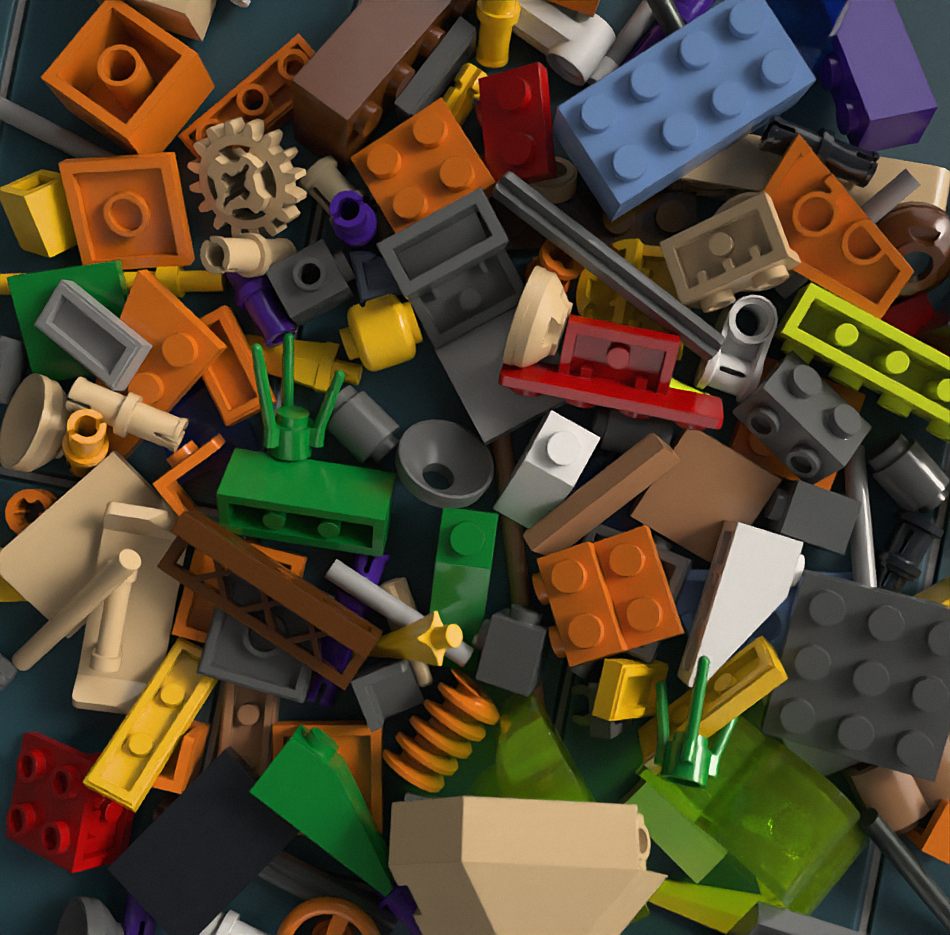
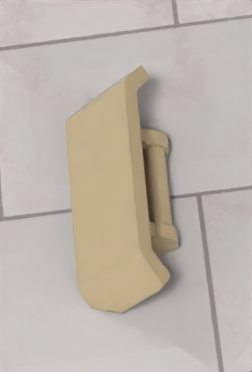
M119 502L107 503L103 518V532L95 576L124 549L135 551L140 556L141 565L88 614L78 673L72 693V705L74 707L128 714L167 656L180 582L157 568V565L177 537V535L171 532V529L179 519V516L167 510ZM186 549L177 561L181 566L184 565Z

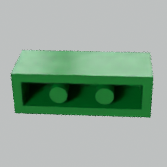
M235 448L216 493L219 524L238 535L383 557L394 508L396 473L310 459L286 461L275 458L266 452Z

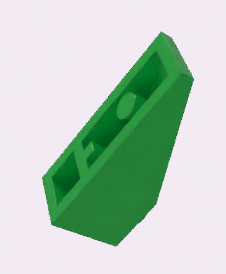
M443 508L430 613L437 610L443 626L450 624L458 625L462 631V641L474 648L463 667L446 656H443L442 667L472 671L477 669L479 650H477L476 644L484 621L498 521L497 512L467 508Z
M300 724L249 792L386 897L393 889L395 880L388 866L389 849L345 758L337 752L339 747L328 734L315 727L309 731Z

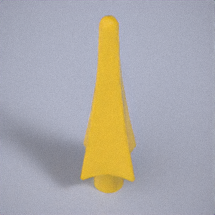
M436 610L407 626L380 636L368 657L403 659L442 666L445 650L458 647L463 639L462 631L456 624L443 626Z

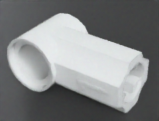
M517 0L521 7L518 22L512 26V32L545 54L548 64L560 77L571 84L583 86L615 42L616 37L613 29L597 14H594V17H590L547 0Z

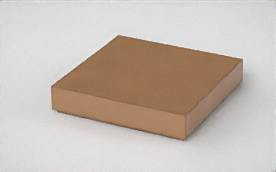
M682 428L670 446L681 462L643 490L628 512L634 519L712 563L724 521L740 522L751 526L782 479L702 430L694 431Z

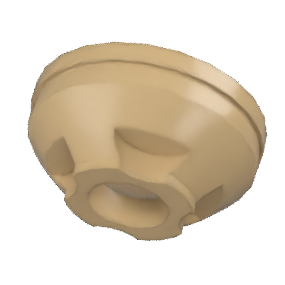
M535 266L526 283L508 334L503 355L504 364L525 368L539 362L548 355L554 356L558 350L573 303L568 302L563 285L557 275L547 271L546 268Z
M33 373L26 377L18 386L7 407L0 429V463L2 467L13 471L30 472L40 468L52 459H58L64 455L62 450L63 435L67 431L68 419L74 412L66 410L68 398L57 381Z

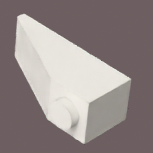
M724 521L677 674L687 686L693 688L698 659L701 656H707L710 660L708 681L787 598L790 586L794 587L798 584L804 570L805 558L800 554L804 542L740 522Z

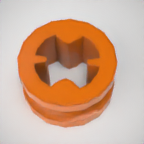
M25 489L15 493L7 502L5 517L10 529L19 535L32 523L27 522L25 518V513L31 512V510L25 509L28 503H42L46 511L59 497L45 489Z

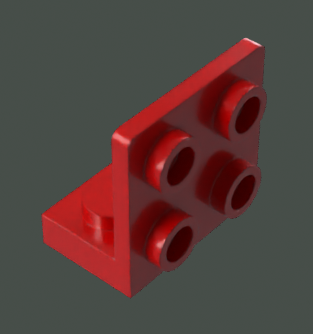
M37 731L24 734L21 752L16 762L17 774L11 806L6 815V837L68 872L75 873L113 863L129 847L135 812L84 785V779L102 752L86 754Z

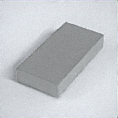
M60 280L34 323L39 330L113 391H125L153 347L74 281Z

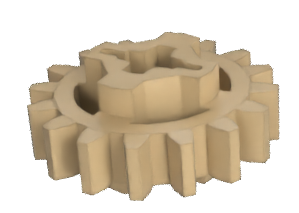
M236 117L224 122V124L220 123L206 130L208 137L195 142L193 148L201 157L188 162V169L199 174V181L189 185L190 191L203 193L205 198L198 207L200 212H207L212 209L216 214L213 226L218 230L226 224H230L232 238H236L242 233H257L263 237L270 234L273 237L286 229V223L291 222L300 215V211L294 204L305 199L307 196L305 190L296 186V180L305 176L306 170L299 167L293 168L290 161L298 153L297 148L291 147L283 150L279 145L283 132L277 129L265 135L264 123L261 119L245 124L242 117ZM243 145L249 147L250 150L246 153L240 147L233 150L229 146ZM249 208L254 213L247 212L245 209Z

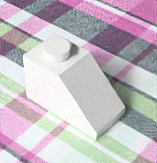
M551 410L541 419L492 509L524 527L530 528L565 500L576 484L600 437Z

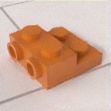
M644 525L594 543L587 541L537 559L540 572L533 574V586L541 604L546 605L550 603L556 625L549 627L550 642L559 659L567 657L569 667L581 666L685 633L648 526Z

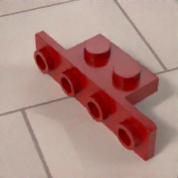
M570 314L559 365L539 361L528 367L520 368L503 363L499 373L498 384L510 387L514 393L521 396L537 397L545 394L564 398L568 404L580 408H592L600 405L618 409L623 415L634 419H648L654 416L673 420L678 426L694 431L704 430L706 427L721 429L724 419L721 398L669 387L680 347L679 335Z

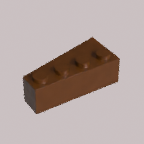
M363 0L292 79L294 139L321 159L332 155L339 162L337 169L345 176L354 164L350 157L369 144L394 110V102L458 18L461 16L466 21L468 20L478 0Z

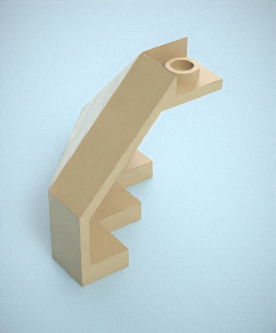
M471 796L392 803L388 866L398 886L408 885L418 905V909L413 916L423 935H620L668 876L646 871V859L650 853V837L644 825V815L638 813L637 805Z

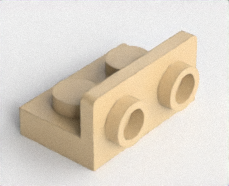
M765 192L659 242L680 302L683 305L696 309L702 308L704 313L713 312L732 304L736 300L734 297L735 293L753 285L756 290H762L785 281L789 277L787 270L801 264L798 253L789 247L771 196Z

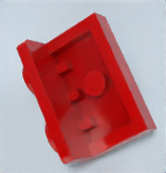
M535 62L479 78L480 99L476 102V117L479 126L483 130L485 152L481 154V160L496 184L506 172H513L527 184L557 178L547 68L540 62Z

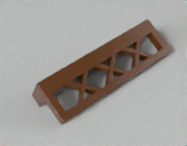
M199 510L183 511L171 529V532L177 535V537L157 565V568L345 690L364 660L370 654L383 631ZM191 544L213 559L215 572L195 575L178 564L177 561L187 546ZM236 574L258 588L261 593L262 602L242 606L233 600L230 595L227 576ZM217 578L219 590L204 580ZM284 605L305 619L309 632L288 636L279 630L273 607ZM264 609L266 621L252 611ZM331 636L355 652L344 672L324 659L320 643L321 637ZM311 640L313 651L299 642Z

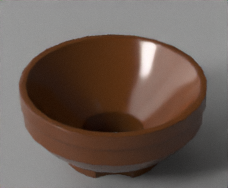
M909 201L898 204L875 223L902 257L916 251H922L930 255L927 268L920 274L911 276L895 299H910L922 296L940 286L950 276V217L944 210L926 202Z

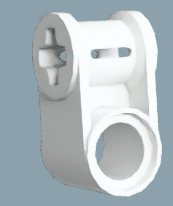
M748 295L736 300L722 310L714 329L724 336L725 342L712 359L707 361L701 358L695 374L694 387L703 390L706 386L721 390L735 395L737 402H741L757 389L763 372L764 360L778 322L777 311L771 301L763 296ZM739 309L748 310L756 317L757 329L753 336H746L737 328L735 320Z

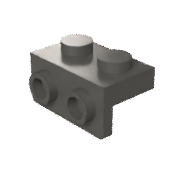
M793 350L779 360L757 389L739 402L733 409V414L801 481L812 485L845 467L872 428L852 406Z

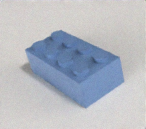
M724 0L559 105L554 119L553 133L612 222L766 124L772 115H780L794 106L817 79L765 0Z

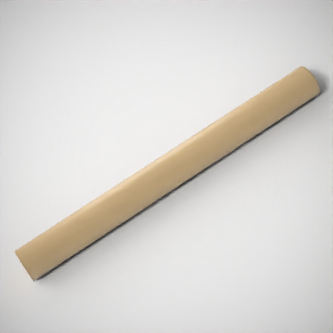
M131 549L122 550L13 655V665L19 670L26 671L36 664L140 567V556Z

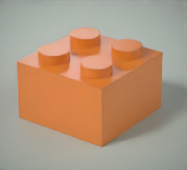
M105 0L41 76V79L67 110L130 155L162 153L215 88L197 52L122 0Z

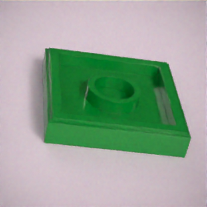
M121 259L7 277L32 374L37 373L54 381L94 375L39 330L34 323L61 279L74 281L120 319L129 295Z

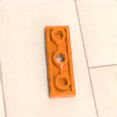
M298 33L178 135V137L198 159L201 156L193 148L194 143L208 137L206 133L208 128L220 123L224 124V122L236 117H242L245 124L256 119L263 120L265 135L279 129L293 117L292 79L316 52ZM263 101L259 109L249 110L252 103ZM243 145L229 146L233 150L240 147L246 153L250 150L249 147Z

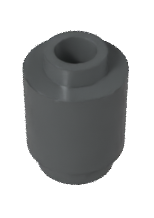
M351 385L340 391L326 429L362 465L371 459L377 465L380 464L398 446L400 441L395 437V434L400 429V426L365 391L358 393Z
M598 405L592 418L590 432L600 437L597 443V450L623 455L649 433H655L665 443L670 445L673 420L654 416L648 419H634L623 415L618 409Z
M901 432L895 433L883 440L866 457L865 461L872 467L870 475L902 510L907 512L918 510L921 514H924L937 507L948 495L944 489L948 485L950 478L915 439L907 440Z

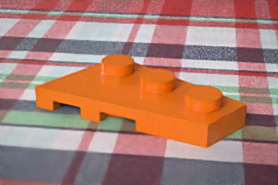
M796 133L760 193L765 192L771 196L789 247L798 253L801 264L792 268V270L881 320L914 273V270L876 224L854 201L838 179L822 163L801 135Z
M148 269L138 270L120 320L153 347L125 391L114 392L127 396L130 392L142 396V403L169 413L227 348ZM96 379L95 384L112 390L100 379ZM107 425L106 434L109 440V454L116 449L127 459L145 440L132 434H128L124 438L114 434L113 427Z

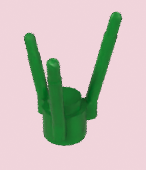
M288 332L283 336L281 407L276 410V416L274 415L262 346L260 344H253L251 354L264 425L263 446L268 448L269 454L275 458L286 461H300L311 456L312 447L320 448L324 446L325 428L340 393L345 374L342 370L335 371L314 423L309 418L310 412L307 409L293 406L294 336Z
M701 656L698 659L685 731H675L673 741H670L666 683L658 681L655 686L657 748L654 764L662 766L660 778L664 781L693 789H706L708 778L717 779L720 759L739 718L738 715L718 730L711 749H707L708 739L698 735L710 660L707 656Z

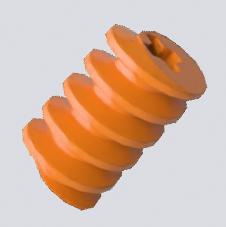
M452 668L451 672L459 683L456 688L442 682L437 685L445 700L444 703L441 705L430 699H426L423 702L431 716L429 721L415 715L409 719L417 735L413 738L405 733L398 732L395 736L403 752L398 754L388 748L382 752L383 759L400 777L428 792L438 793L445 785L443 775L452 776L457 771L458 761L456 757L466 759L472 753V746L469 740L480 742L486 736L482 722L495 725L500 719L499 712L490 696L473 679L455 668Z

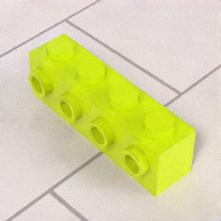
M809 283L801 288L774 332L773 337L784 342L780 350L786 355L793 350L808 365L812 359H815L832 368L828 377L853 391L858 392L861 385L881 395L876 403L900 417L907 418L910 412L929 421L930 423L925 430L937 438L950 443V357L813 283Z

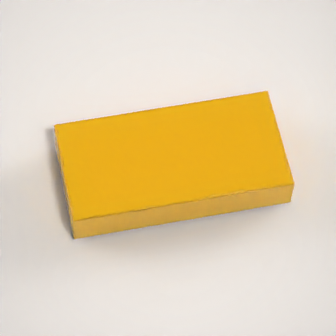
M605 659L592 715L607 721L656 716L655 686L658 681L666 682L669 669L668 664L655 660L654 663H648L641 659Z

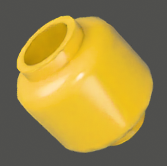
M386 294L353 305L347 312L349 327L339 330L349 360L360 357L364 367L371 372L413 359L416 354V344L423 342L410 301L401 303L400 299L393 294Z

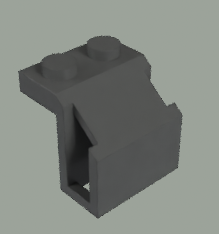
M481 187L377 243L404 297L412 304L435 349L517 306L525 288L505 250L509 240ZM477 212H480L492 235L491 237L487 238L476 215Z

